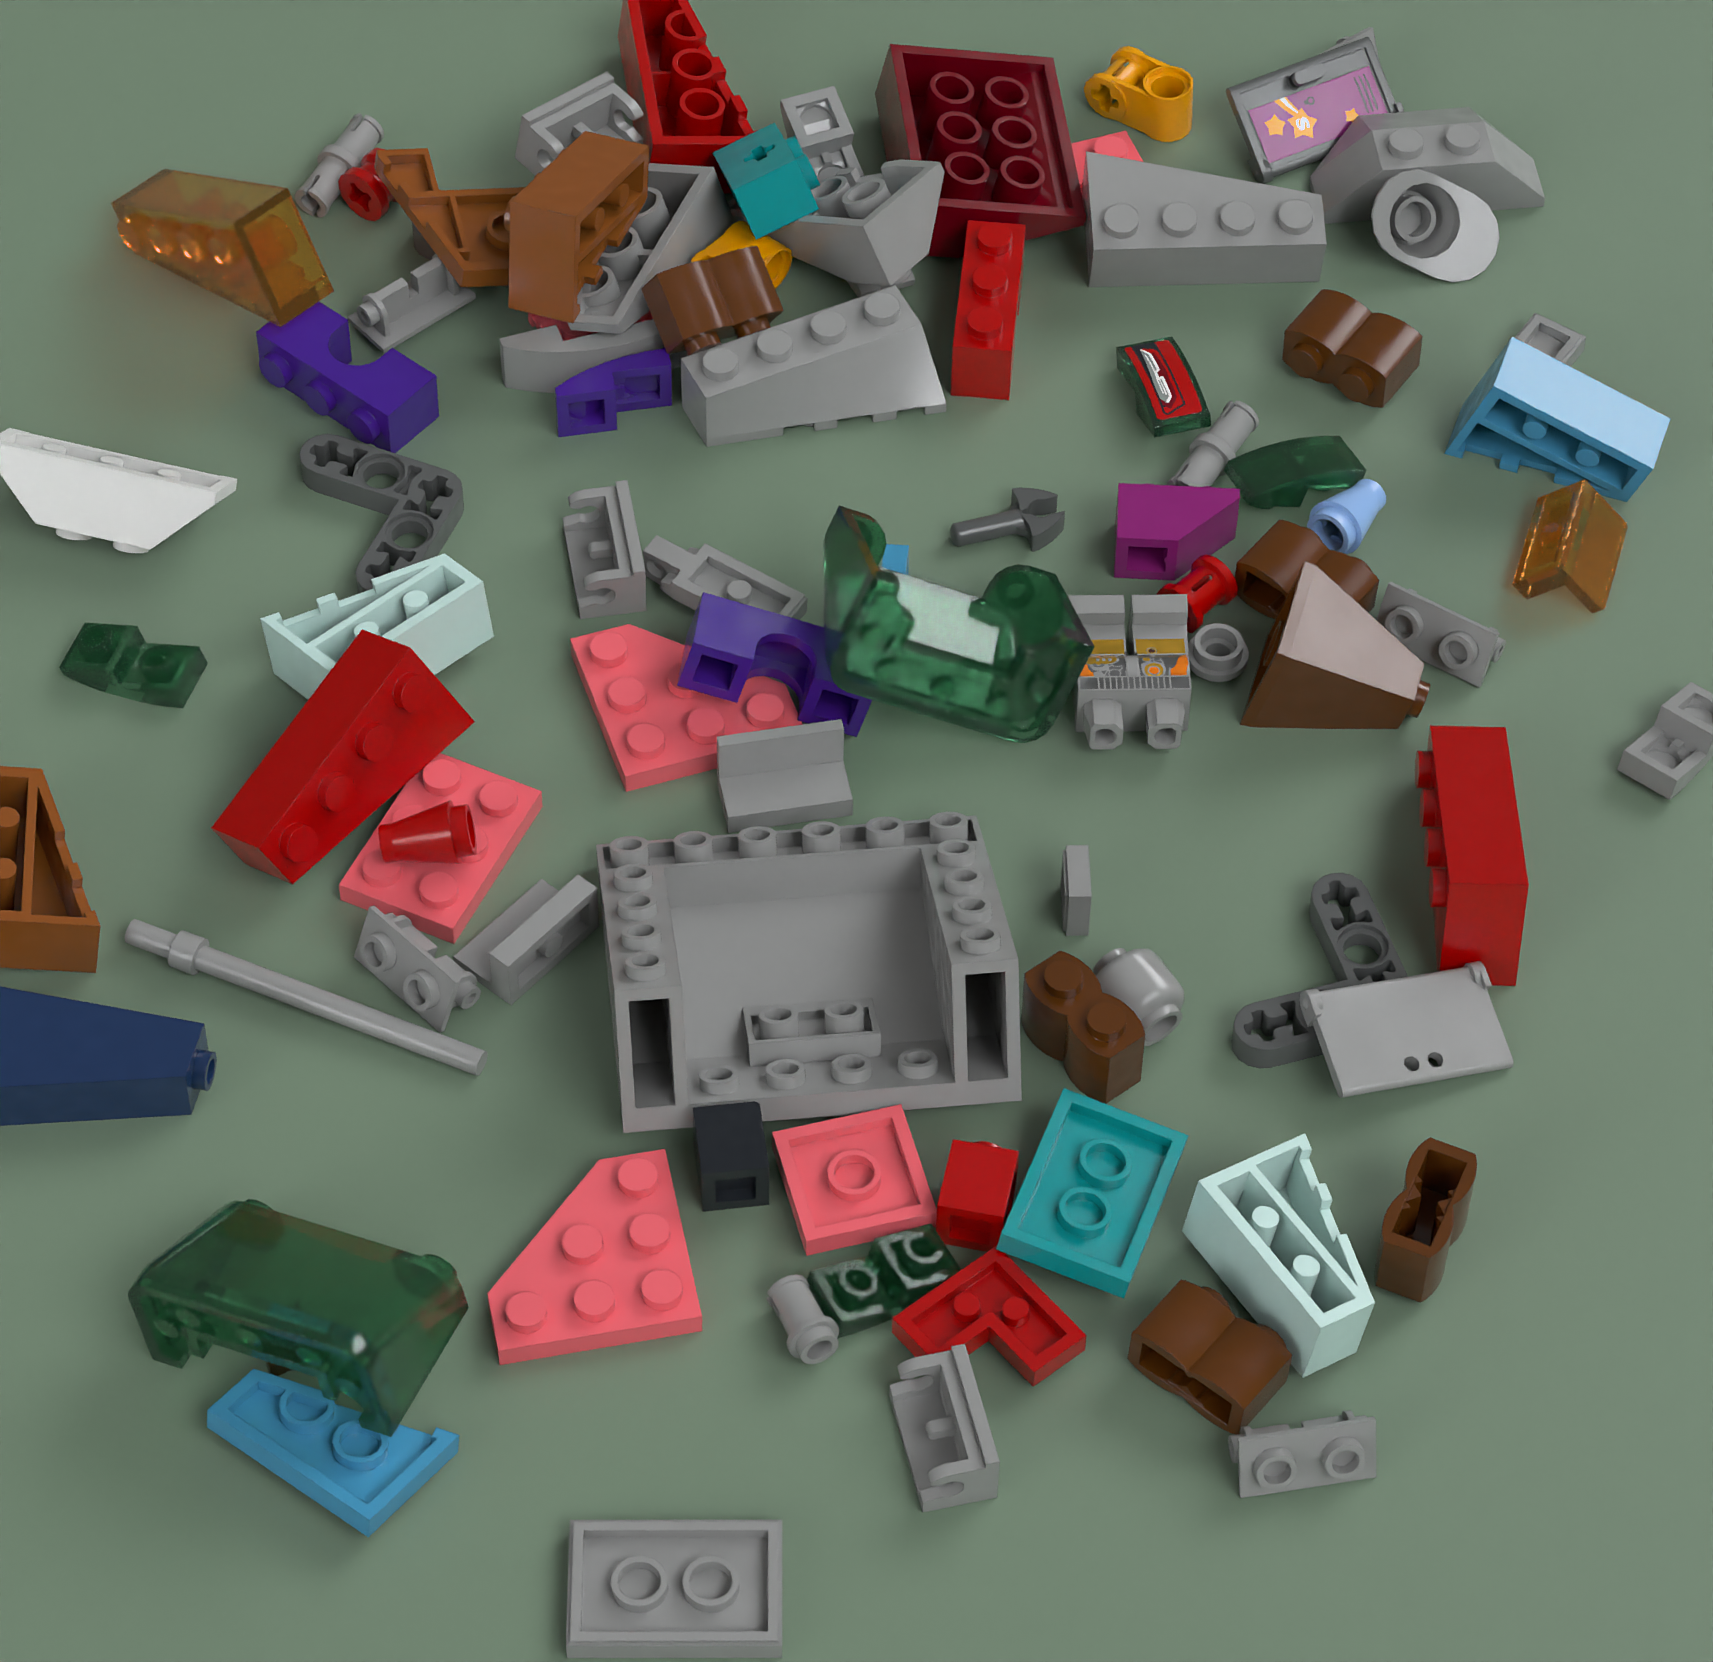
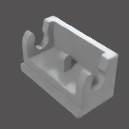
M605 72L523 114L515 159L536 176L537 173L542 172L558 157L563 149L572 144L584 131L643 144L644 138L633 126L627 124L623 118L622 111L633 121L642 117L643 112L638 103L614 83V77Z
M628 480L615 481L616 486L579 490L568 496L569 507L572 509H581L586 506L597 508L591 513H576L563 517V530L580 619L647 611L645 566Z
M965 1344L951 1346L949 1351L914 1357L900 1363L897 1366L900 1378L907 1380L889 1385V1396L922 1513L997 1498L1000 1461ZM925 1375V1376H923V1377H921V1378L913 1379V1378H915V1377Z

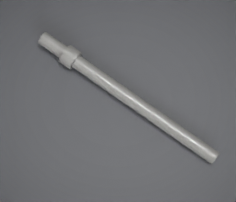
M133 919L126 930L125 943L167 958L170 967L185 973L196 975L199 971L476 1076L481 1074L486 1064L488 1053L485 1050L209 947L208 939L185 930L174 934L137 919Z

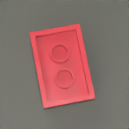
M438 754L405 784L339 883L340 900L367 911L369 907L374 905L383 914L405 915L412 921V925L417 930L455 944L543 807L542 791L445 754ZM450 800L454 806L468 804L476 833V855L462 857L461 864L404 861L384 862L379 844V825L394 823Z

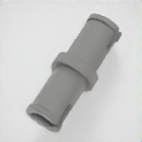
M361 113L355 114L337 141L323 148L317 158L318 166L303 186L295 193V200L303 211L311 216L317 213L318 217H324L328 213L330 206L340 194L338 184L340 176L352 167L359 168L363 156L374 149L384 137L383 128L374 118L369 115H365L363 118Z
M1236 400L1235 403L1229 401L1208 432L1198 434L1189 446V457L1166 485L1211 486L1218 476L1227 475L1236 463L1235 453L1250 433L1259 425V418L1255 411L1241 401Z

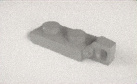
M656 535L643 550L645 575L661 585L660 589L668 596H671L672 599L695 611L702 593L705 592L801 620L807 612L808 598L805 597V594L706 543L700 549L690 547L687 551Z

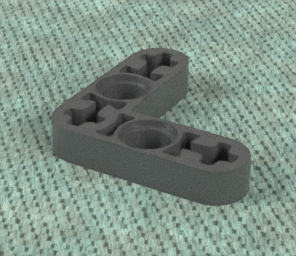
M334 434L317 435L308 439L302 445L299 453L303 482L309 489L388 515L385 523L357 566L355 574L358 594L373 589L371 579L390 573V565L394 566L393 571L438 556L464 511L462 483L456 474L443 468ZM378 474H388L397 479L394 485L381 489L373 488L366 483L369 478ZM426 500L434 501L430 507V516L427 515ZM407 533L420 534L426 538L423 544L414 548H404L394 542L399 536Z
M1330 873L1321 877L1314 884L1311 892L1309 917L1338 982L1315 987V989L1324 991L1407 977L1408 975L1363 882L1353 875L1345 873ZM1337 900L1342 907H1349L1348 925L1343 927L1344 917L1339 906L1336 903L1328 904V901ZM1354 945H1364L1375 950L1379 958L1370 964H1358L1348 959L1344 951ZM1301 991L1251 1003L1244 1006L1236 1014L1231 1043L1233 1052L1240 1061L1248 1066L1261 1069L1324 1055L1314 1027H1307L1299 1000ZM1292 1020L1293 1026L1292 1024L1286 1026V1021ZM1261 1029L1265 1036H1273V1040L1263 1041L1259 1034H1251V1030Z

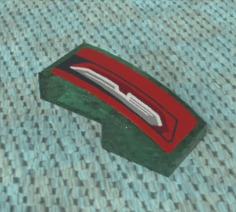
M1172 336L1116 347L1117 369L1135 391L1136 413L1154 438L1211 426V415L1197 379L1185 355Z

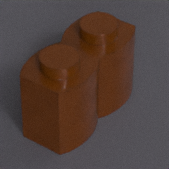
M758 246L740 248L708 260L695 261L656 274L641 288L667 354L686 351L689 356L721 345L720 339L735 336L739 339L771 328L770 323L784 311Z
M1321 289L1285 330L1282 360L1301 377L1311 378L1320 383L1333 384L1348 399L1354 402L1383 408L1418 368L1423 336L1409 324L1396 317L1383 313H1372L1362 303L1344 293L1330 289Z
M1278 520L1236 564L1234 578L1238 586L1237 596L1256 611L1273 619L1276 618L1305 561L1317 565L1368 613L1375 606L1379 579L1364 561L1339 551L1329 550L1313 530L1286 520Z
M1058 951L1024 973L1021 1014L1023 1029L1030 1041L1039 1050L1056 1060L1063 1061L1068 1077L1082 1093L1094 1100L1107 1104L1141 1081L1145 1044L1144 1027L1138 1016L1129 1006L1114 996L1102 992L1099 980L1084 962L1069 953Z
M1431 1137L1421 1143L1414 1151L1407 1165L1403 1191L1392 1201L1384 1216L1374 1270V1280L1377 1287L1420 1303L1430 1297L1437 1289L1444 1274L1449 1247L1461 1235L1467 1221L1477 1171L1475 1153Z
M1181 1279L1132 1332L1127 1359L1153 1383L1175 1395L1182 1396L1208 1421L1236 1435L1240 1434L1241 1427L1247 1426L1285 1384L1293 1355L1286 1348V1344L1280 1335L1273 1329L1262 1324L1255 1325L1245 1319L1236 1317L1231 1311L1228 1302L1220 1293L1210 1287H1200Z

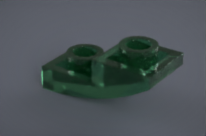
M1340 436L1303 437L1270 444L1229 460L1224 469V472L1236 488L1240 489L1242 498L1250 506L1260 509L1301 507L1308 488L1323 492L1330 491L1331 489H1348L1363 479L1367 471Z
M85 622L59 668L64 676L105 693L147 704L184 708L208 662L199 646L146 643L138 626Z
M931 1223L875 1238L868 1256L811 1270L807 1277V1282L824 1316L831 1317L839 1327L838 1339L891 1320L895 1315L955 1275L961 1268Z

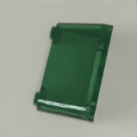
M839 505L826 530L823 541L824 651L826 667L835 684L840 689L851 694L1011 742L1027 743L1047 734L1054 725L1095 647L1057 575L1029 565L1017 564L1008 566L995 574L983 596L979 598L878 566L887 545L885 533L881 525L868 514Z
M255 1199L235 1200L225 1204L149 1262L141 1270L128 1290L129 1302L153 1360L182 1369L191 1354L204 1359L211 1346L215 1344L317 1377L324 1398L337 1401L341 1392L353 1398L364 1409L358 1419L361 1428L389 1437L393 1436L469 1308L463 1287L457 1278V1272L445 1259L433 1254L420 1256L274 1211L265 1203Z

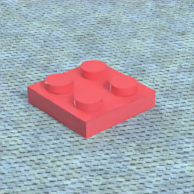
M901 1104L772 1132V1149L806 1256L936 1227L937 1209Z

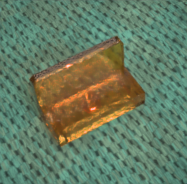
M1586 479L1538 497L1512 585L1526 599L1565 585L1591 613L1604 610L1628 529L1627 523Z

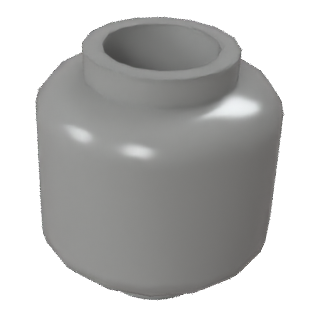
M1117 948L1104 955L1096 963L1093 972L1099 980L1102 992L1124 1002L1140 1019L1145 1030L1144 1046H1150L1159 1042L1179 1025L1182 1019L1180 1010L1184 1003V990L1155 952L1146 948L1133 949L1128 952L1124 948Z

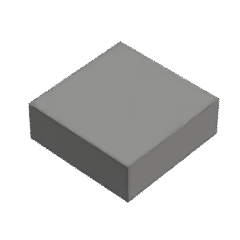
M1537 313L1533 314L1515 337L1570 367L1584 351L1586 336Z
M1066 845V850H1063L1060 892L1063 931H1066V936L1089 934L1092 899L1089 845Z

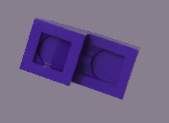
M666 349L644 351L604 362L571 377L555 388L558 437L617 430V412L672 406L671 361Z

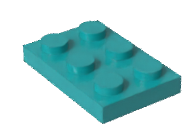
M1063 1088L1001 1232L996 1250L1124 1299L1189 1135Z

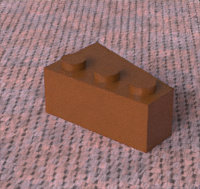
M584 131L572 144L563 149L558 157L542 172L537 173L534 179L520 193L509 200L504 214V227L506 231L510 232L508 308L574 323L581 311L580 304H577V295L585 283L591 285L598 283L603 274L602 266L596 265L607 245L619 247L647 200L649 145Z
M0 766V968L96 973L101 926L95 910L91 911L82 887L83 877L77 862L73 863L64 839L65 829L41 768Z

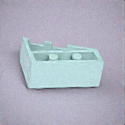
M445 553L371 579L373 589L338 601L336 594L331 593L317 598V609L286 620H282L279 612L260 618L273 673L306 699L312 696L362 629L410 647L434 675L494 637L483 581Z
M1305 1133L1199 1180L1182 1229L1185 1236L1258 1324L1270 1327L1280 1335L1286 1344V1348L1293 1355L1291 1365L1302 1378L1356 1353L1375 1304L1347 1234H1340L1330 1210L1333 1199L1326 1183L1319 1184L1309 1159L1312 1148Z

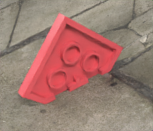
M626 624L570 638L571 656L626 792L717 769V736L803 725L802 721L797 720L798 712L786 684L766 676H757L746 680L737 703L677 686L685 645L634 625Z
M665 1149L598 1160L487 1293L499 1365L702 1331V1313Z

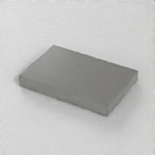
M570 1520L566 1631L567 1658H782V1520Z

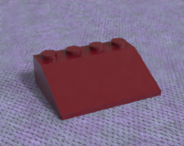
M899 44L889 45L875 91L886 161L901 159L940 162L944 169V178L931 245L927 256L963 257L968 220L1026 225L1025 241L1084 226L1086 213L1054 58Z

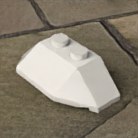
M8 428L0 433V475L35 524L56 528V534L65 539L89 540L92 537L113 541V547L119 551L146 553L236 491V478L209 474L35 435Z

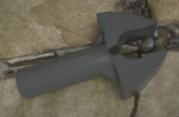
M1013 488L1011 497L1012 507L1009 511L953 523L950 528V536L954 545L961 547L1017 534L1025 537L1029 542L1031 552H1035L1051 543L1063 531L1065 511L1057 512L1058 495L1055 493L1034 488ZM1046 514H1049V515H1047V516H1045V517H1037V516H1036V515H1046Z

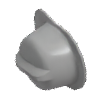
M1418 169L1400 172L1386 181L1375 197L1371 218L1373 233L1380 247L1394 259L1433 278L1448 282L1465 281L1485 271L1496 255L1500 237L1497 219L1489 205L1474 193L1433 173Z

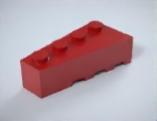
M623 0L618 41L627 93L638 103L643 112L642 117L633 121V127L644 138L643 144L649 145V163L714 167L724 194H732L713 152L758 130L753 131L747 120L748 109L741 96H734L725 80L726 69L719 56L713 57L706 45L707 34L689 1Z
M362 629L211 829L245 864L290 884H294L475 721L410 647Z
M1430 725L1427 751L1417 750L1415 786L1416 788H1423L1421 789L1419 805L1420 826L1428 827L1425 831L1424 862L1425 867H1430L1431 870L1429 878L1430 907L1433 908L1437 971L1461 968L1466 963L1481 961L1486 968L1492 986H1516L1529 883L1506 727Z

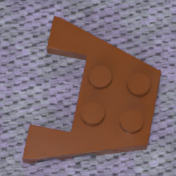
M428 148L376 150L374 165L376 174L459 286L509 285L510 232L506 231L504 227V214L509 200L520 193L525 187L439 190Z

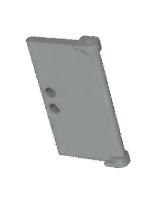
M1481 961L1466 963L1461 968L1324 991L1314 988L1303 990L1300 993V1007L1307 1027L1314 1026L1340 1098L1512 1068L1514 1064L1488 994L1492 984ZM1428 1058L1435 1059L1439 1067H1435L1431 1062H1428Z

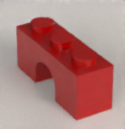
M968 220L953 340L951 396L999 400L1010 399L1017 315L1019 316L1023 280L1026 225Z

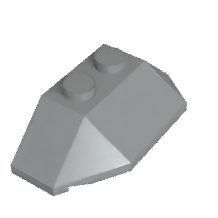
M1470 107L1358 115L1310 176L1311 192L1322 195L1325 224L1372 220V205L1385 182L1400 172L1415 169L1433 173L1474 193L1489 205L1491 211L1543 207L1545 201L1534 159Z

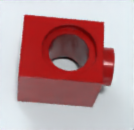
M956 1139L952 1140L937 1204L935 1243L988 1252L998 1245L1001 1232L1014 1202L1017 1188L1019 1151L1002 1148L995 1143L987 1141L972 1143Z

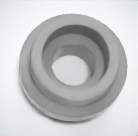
M1221 623L1206 625L1188 643L1190 669L1197 676L1208 681L1224 682L1232 680L1241 675L1247 667L1248 647L1241 634L1235 628Z

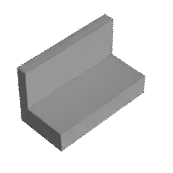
M842 719L717 736V786L728 833L739 832L754 826L774 827L853 815V798L843 761L844 727Z
M578 874L559 891L543 879L539 880L453 956L454 962L465 971L471 972L476 976L479 983L512 1005L599 927L597 887Z

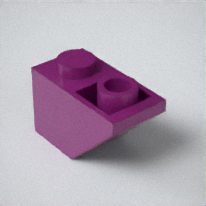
M1118 483L1115 518L1114 578L1175 581L1191 569V564L1198 557L1206 554L1212 555L1236 537L1240 489L1211 486L1194 487L1148 483Z

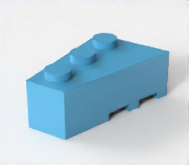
M1511 337L1463 403L1444 454L1463 458L1465 450L1500 459L1499 468L1517 473L1519 466L1523 465L1555 474L1554 483L1627 502L1654 469L1670 418L1538 349Z

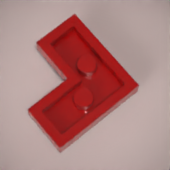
M997 1245L892 1318V1333L915 1357L949 1351L951 1346L965 1344L967 1353L970 1355L989 1341L1033 1387L1085 1351L1087 1335L1006 1253L996 1250Z

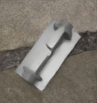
M434 254L432 260L411 271V280L408 282L403 278H399L374 294L368 293L363 296V304L357 307V312L348 316V322L379 350L385 353L476 299V294L468 287H460L439 257Z
M1393 582L1388 583L1376 620L1420 660L1472 685L1482 686L1490 660L1497 662L1506 645V640L1499 637L1500 633H1498V630L1493 627L1487 628L1418 595L1417 591L1411 588L1407 590Z
M374 905L369 907L354 958L439 1033L445 1031L452 1008L460 1006L463 1009H468L479 999L481 990L476 986V976L462 969L447 955L435 959L438 947L417 930L407 916H396L393 913L383 914Z
M1351 1410L1343 1411L1340 1416L1301 1421V1428L1290 1429L1288 1424L1251 1429L1250 1426H1242L1240 1434L1228 1437L1231 1460L1233 1463H1238L1240 1498L1377 1477L1376 1419L1374 1416H1354Z

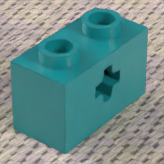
M775 122L713 152L732 195L756 240L819 209L811 190L820 186V183L808 157L803 153L795 135L784 139Z

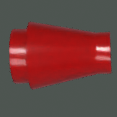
M450 800L394 823L379 825L378 827L379 844L385 863L404 861L461 864L462 857L476 855L477 853L475 827L468 804L454 806Z

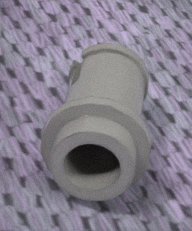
M795 1274L775 1282L767 1292L769 1295L767 1301L775 1310L789 1336L786 1343L790 1354L795 1358H800L806 1364H817L831 1357L839 1345L837 1339L839 1327L831 1317L824 1316L809 1289L807 1280L802 1275Z

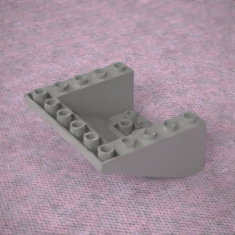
M941 812L931 816L930 819L902 821L895 817H877L869 820L866 824L845 826L819 821L809 823L802 829L775 831L769 827L754 826L745 828L738 834L711 836L701 831H689L677 835L674 839L647 841L638 836H625L613 840L610 844L596 845L623 1133L693 1127L694 1107L752 1101L760 1104L763 1122L851 1115L899 1104L902 1105L903 1110L1022 1101L1018 956L977 816H965L958 812Z

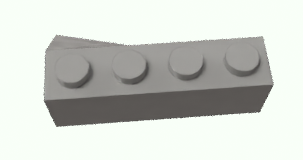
M896 285L681 358L682 408L707 447L783 436L784 427L805 425L814 427L815 431L837 428V420L871 415L873 422L897 419V411L923 407L925 415L946 412V400L922 324Z

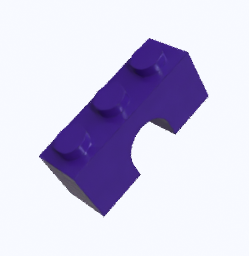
M306 293L302 294L256 331L259 367L264 377L272 385L278 388L284 387L304 400L317 414L327 415L337 421L365 444L371 443L377 448L396 453L439 417L437 377L435 374L394 348H391L379 359L369 364L348 365L352 361L348 319Z
M703 592L687 633L677 686L737 703L746 680L757 676L772 677L784 682L796 693L799 699L798 721L810 724L842 719L844 734L857 737L875 695L882 644Z

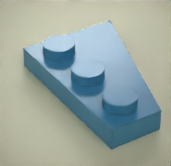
M254 1368L207 1410V1428L367 1537L373 1534L458 1453L460 1435L437 1427L432 1435L400 1425V1415L375 1408L372 1415L335 1404L331 1393Z

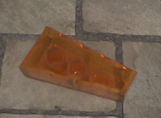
M163 169L111 202L119 219L117 223L119 235L135 254L279 327H282L334 292L292 196L286 187Z

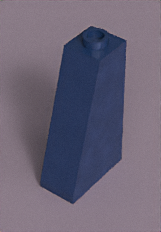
M0 987V1126L192 1115L200 1090L208 1091L212 1086L217 1057L215 1052L208 1050L204 1023Z

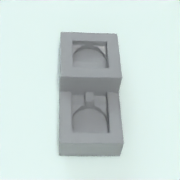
M1693 682L1687 684L1661 706L1655 725L1623 751L1617 770L1671 800L1713 757V694Z

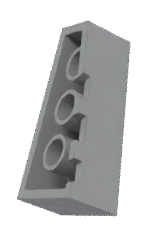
M1086 151L1082 198L1086 213L1084 227L1089 287L1319 282L1327 245L1321 194Z

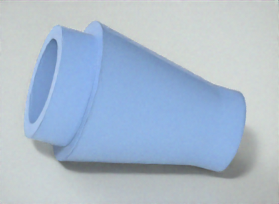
M1361 479L1353 487L1316 504L1310 512L1307 528L1313 530L1329 550L1339 551L1344 554L1353 553L1360 546L1377 513L1385 506V492L1377 482L1371 479Z

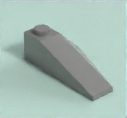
M903 159L884 162L880 168L882 173L860 176L856 167L840 169L835 176L819 181L820 186L811 190L819 207L818 210L767 235L792 251V257L852 283L879 285L882 288L898 285L910 276V269L929 254L944 178V169L940 162ZM733 198L728 202L734 219L732 224L738 221L746 222Z
M649 163L647 200L619 247L607 245L596 265L602 266L603 274L596 285L585 283L577 295V304H580L581 311L573 324L568 323L570 330L622 334L649 311L641 290L644 285L660 272L691 263V259L696 253L707 248L725 233L734 219L714 167Z

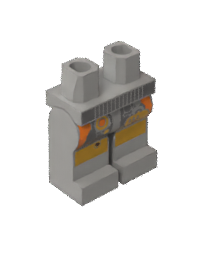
M1187 594L1131 595L1128 631L1130 656H1126L1124 595H1068L1065 639L1072 699L1075 709V731L1085 732L1089 747L1092 750L1115 749L1123 742V731H1146L1147 744L1155 749H1177L1180 746L1182 732L1188 731L1192 690L1187 638Z

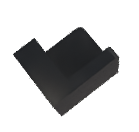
M752 1101L694 1107L693 1143L702 1211L769 1205V1162L760 1104Z

